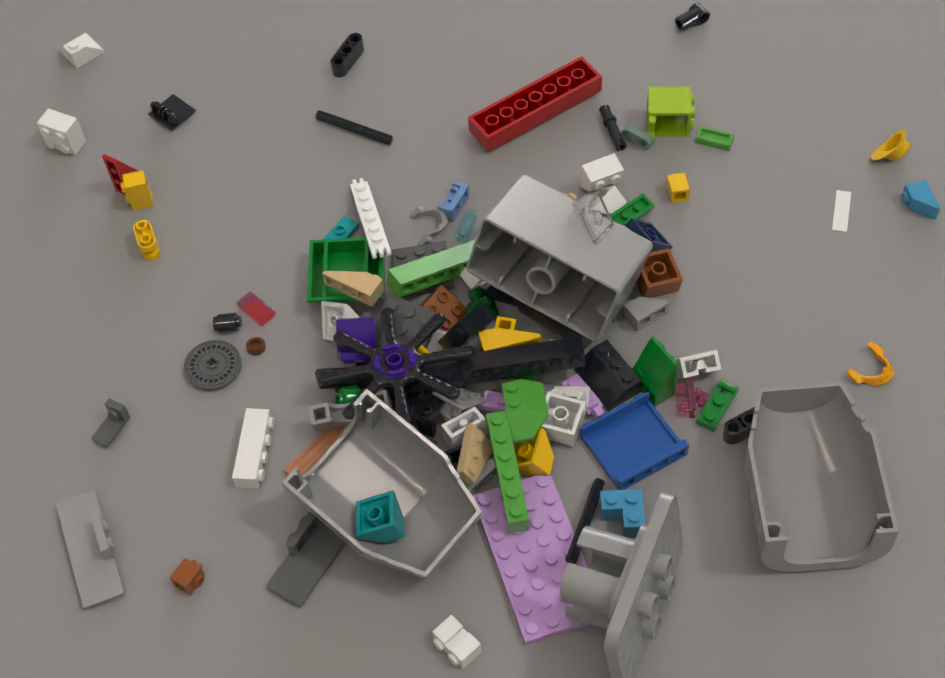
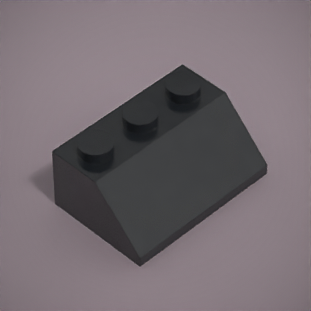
M608 340L589 350L585 355L586 367L575 368L576 373L600 399L608 412L641 393L642 380Z

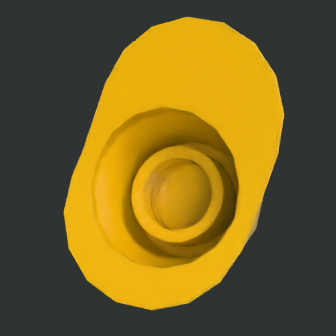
M901 129L895 132L871 154L870 158L874 161L884 157L891 161L901 159L911 148L910 143L906 139V130Z

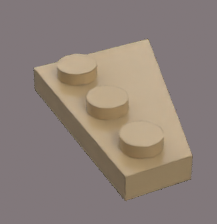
M473 423L466 425L457 472L461 479L468 485L476 482L492 454L490 440Z

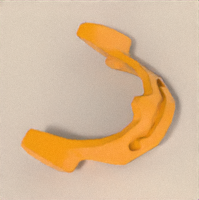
M869 342L868 346L875 354L874 357L887 366L883 367L882 374L878 376H865L852 369H849L846 373L854 384L865 383L872 386L885 384L893 378L894 369L883 356L884 350L877 344Z

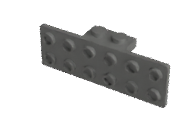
M309 511L306 517L301 518L296 531L289 535L286 544L289 554L268 582L267 589L301 607L346 542Z

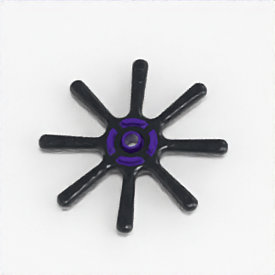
M384 308L381 310L380 315L387 342L386 346L381 349H374L342 331L336 332L333 336L335 343L370 358V362L359 367L323 371L317 376V381L321 385H329L365 376L373 378L372 383L342 411L344 418L348 420L353 419V403L366 389L375 395L384 387L394 388L396 413L410 424L411 414L405 393V385L410 382H419L450 400L458 399L460 389L423 373L421 368L428 364L470 358L474 353V349L470 345H462L433 353L420 354L417 350L445 323V315L442 313L434 314L409 343L399 344L396 339L394 311L391 308Z

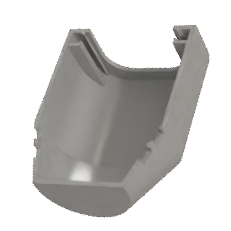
M842 382L758 389L744 465L763 564L770 569L783 572H802L864 565L886 555L892 549L899 533L876 434L866 425L865 417L863 414H859L855 408V402Z
M366 389L353 403L354 417L343 434L311 469L301 475L300 470L295 467L282 481V485L287 493L363 558L428 579L441 568L465 540L479 520L482 511L470 491L465 487L460 475L452 466L448 456ZM393 490L404 517L405 537L387 543L358 539L356 537V501Z

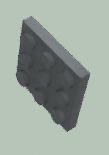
M446 241L393 249L394 267L447 250ZM452 278L400 298L431 293L440 285L444 286L447 290L455 289L454 280Z
M390 293L382 308H391L394 311L396 339L399 344L409 343L433 315L436 314L431 310L398 298ZM379 315L375 324L376 349H381L387 344L381 315ZM432 335L422 344L425 348H427Z

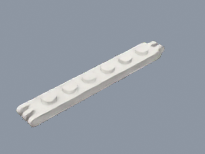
M360 178L359 183H357L356 179H354L352 184H350V189L372 259H376V254H379L380 258L384 257V252H386L387 256H391V250L368 182H364L363 178Z

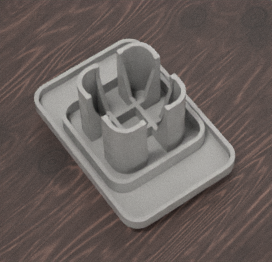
M666 492L660 494L649 524H642L636 539L585 526L577 541V547L591 550L592 558L589 569L568 563L560 587L561 600L574 605L573 608L566 606L564 610L566 617L607 629L604 652L611 678H635L649 639L655 640L659 633L662 622V614L659 612L663 601H669L673 595L676 585V575H674L683 545L677 495Z

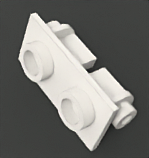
M554 386V389L549 391L585 401L586 407L589 405L590 387Z

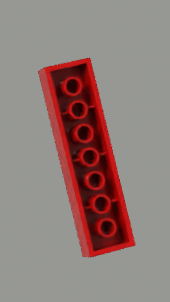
M581 56L468 117L469 132L487 152H490L602 91V76Z

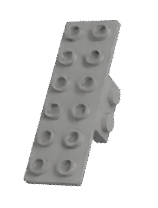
M95 490L56 503L84 609L123 596L125 593L113 554L115 546L112 538L108 536L107 532L110 531L107 520L103 519Z

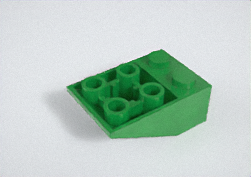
M652 336L632 370L642 380L641 391L643 393H650L649 400L656 407L674 395L678 362L673 355H669L662 342L657 341Z

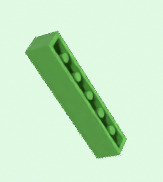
M475 240L398 267H393L388 270L386 284L400 298L458 277L467 266Z
M506 410L486 414L487 429L508 532L510 534L529 530V517Z

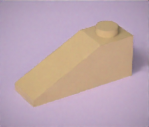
M324 271L322 273L325 285L373 307L384 292L383 279L375 274L351 271Z

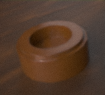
M260 337L249 339L246 343L248 353L253 356L262 354L266 349L265 341Z

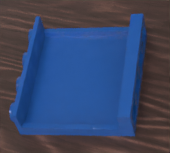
M649 392L635 396L630 402L620 404L615 410L605 412L598 419L589 421L581 427V439L618 490H625L688 455L689 444L685 439L680 441L650 402Z

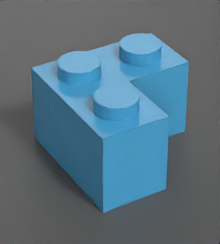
M642 489L600 491L601 521L622 520L623 536L636 538L642 524H645Z

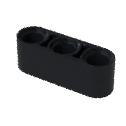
M350 34L331 58L332 72L335 77H344L363 53L364 46L361 34Z
M755 407L733 417L725 423L723 440L727 444L734 445L749 438L752 424H747L746 422L752 423Z

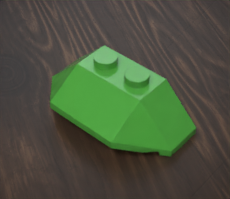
M526 378L502 382L513 444L533 440L549 416L543 383Z

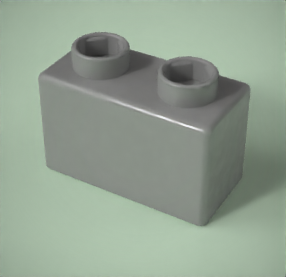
M524 174L516 180L482 219L466 270L473 276L591 341L597 342L631 295L653 244L626 226L606 218L565 196L559 190L550 188Z

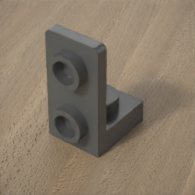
M110 398L105 403L108 417L92 436L93 441L105 447L110 446L131 418L125 405Z

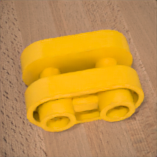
M140 220L133 226L137 244L145 260H156L160 256V249L151 223L147 220Z

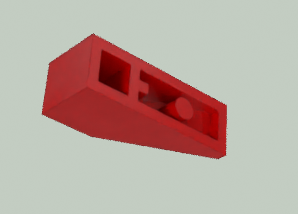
M103 154L102 158L115 190L125 195L126 193H123L121 189L122 175L137 172V170Z

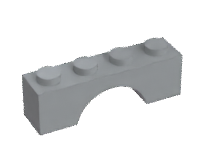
M387 389L378 391L375 396L392 409L391 398ZM327 402L309 406L312 427L316 432L349 425L352 419L344 418L342 411L350 403L332 404Z

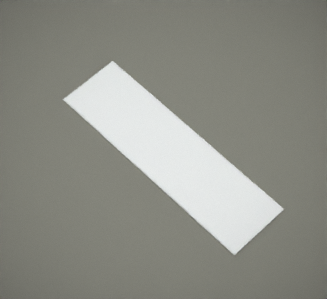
M836 191L832 230L847 232L851 192Z

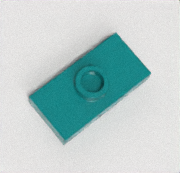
M344 215L323 239L350 238L359 228V223Z

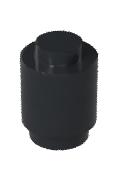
M236 312L218 314L213 317L215 332L239 331V327H242L241 316H238Z

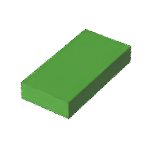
M700 126L695 143L729 151L734 134Z

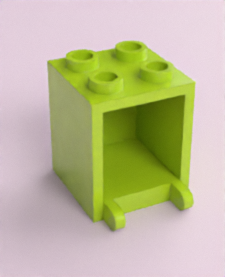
M648 87L647 133L654 139L655 137H690V130L694 128V119L691 118H695V107L692 106L694 105V94H691V87Z

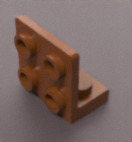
M442 285L434 289L420 305L435 313L444 314L446 320L439 329L447 332L466 314V307Z

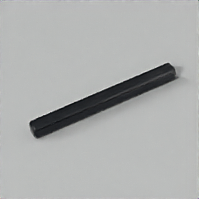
M318 110L315 115L317 120L381 143L391 145L393 141V136L328 112Z
M595 478L566 556V562L576 564L582 548L577 547V541L583 528L591 524L600 499V491L603 490L605 481L600 478Z

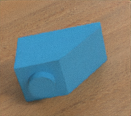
M923 180L905 184L904 190L901 193V199L908 209L932 220L937 219L940 206L927 181Z

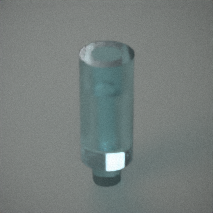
M470 209L469 212L465 213L454 235L457 241H467L477 220V211L475 209Z

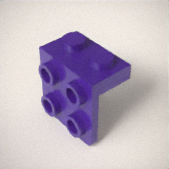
M372 317L336 320V332L342 331L376 349L375 320ZM336 343L337 358L343 361L344 364L355 363V360H362L365 363L370 362V358Z

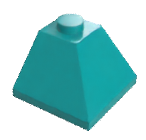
M393 490L356 501V537L358 539L387 543L405 537L404 517Z

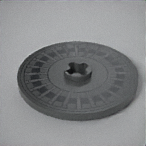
M209 340L200 343L188 353L184 362V372L188 381L193 386L202 390H217L229 385L236 379L241 370L242 361L236 347L229 342Z

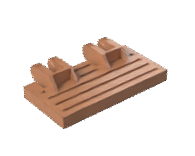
M349 425L325 430L284 468L285 474L289 475L295 467L300 470L301 475L306 473L336 442Z

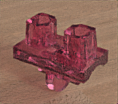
M692 377L686 378V383L675 384L676 397L686 396L687 399L677 401L678 413H689V418H695L696 403H698V407H703V402L709 399L708 393L702 391L700 387H697L696 392H694Z

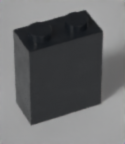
M483 304L459 320L438 343L444 350L467 345L478 336V332L485 330L496 317Z

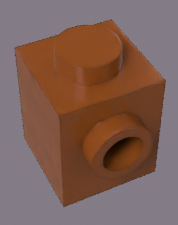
M184 558L169 578L174 587L191 596L195 589L204 582L205 574L202 570L203 566L198 561H190Z

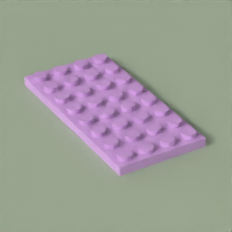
M551 474L547 476L536 475L521 480L529 517V530L509 534L499 487L472 495L482 511L480 521L525 645L589 625L588 623L566 617L564 611L566 606L573 608L574 605L561 600L560 587L568 565L566 556L574 537V531ZM580 552L578 560L574 565L588 568L583 554Z

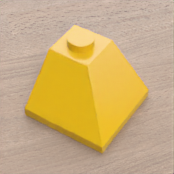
M543 428L538 430L533 440L513 444L521 476L550 475L554 455L546 431Z

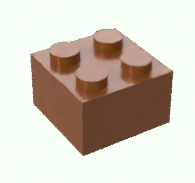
M670 249L649 254L637 280L642 297L652 298L679 291L683 278Z

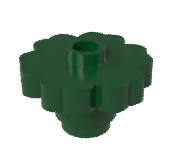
M477 286L468 292L471 302L465 308L466 315L485 304L496 318L499 316L496 302L490 294L486 293L484 288Z

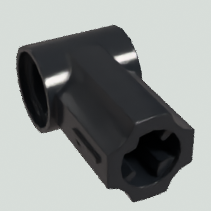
M696 2L687 12L676 17L675 23L680 31L685 30L696 23L704 24L710 18V13L700 3Z

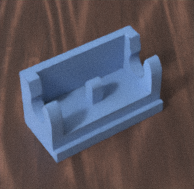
M455 181L452 182L451 185L454 187H451L442 205L437 206V209L445 213L447 219L454 222L469 198V185Z

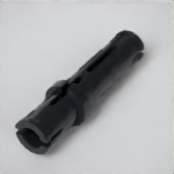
M605 105L601 106L599 112L602 115L604 126L609 131L615 149L623 151L627 145L617 126V119L613 116L609 105H606V107Z

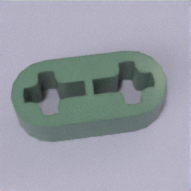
M627 125L621 132L622 137L626 141L644 150H648L654 143V138L649 133L633 125Z

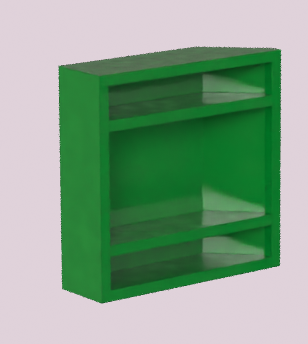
M366 237L310 240L307 303L357 301V299L325 285L322 275L324 271L368 272L372 275H378L383 279L384 292L378 299H383L385 296V252L384 257L380 258L379 254H376V259H372Z

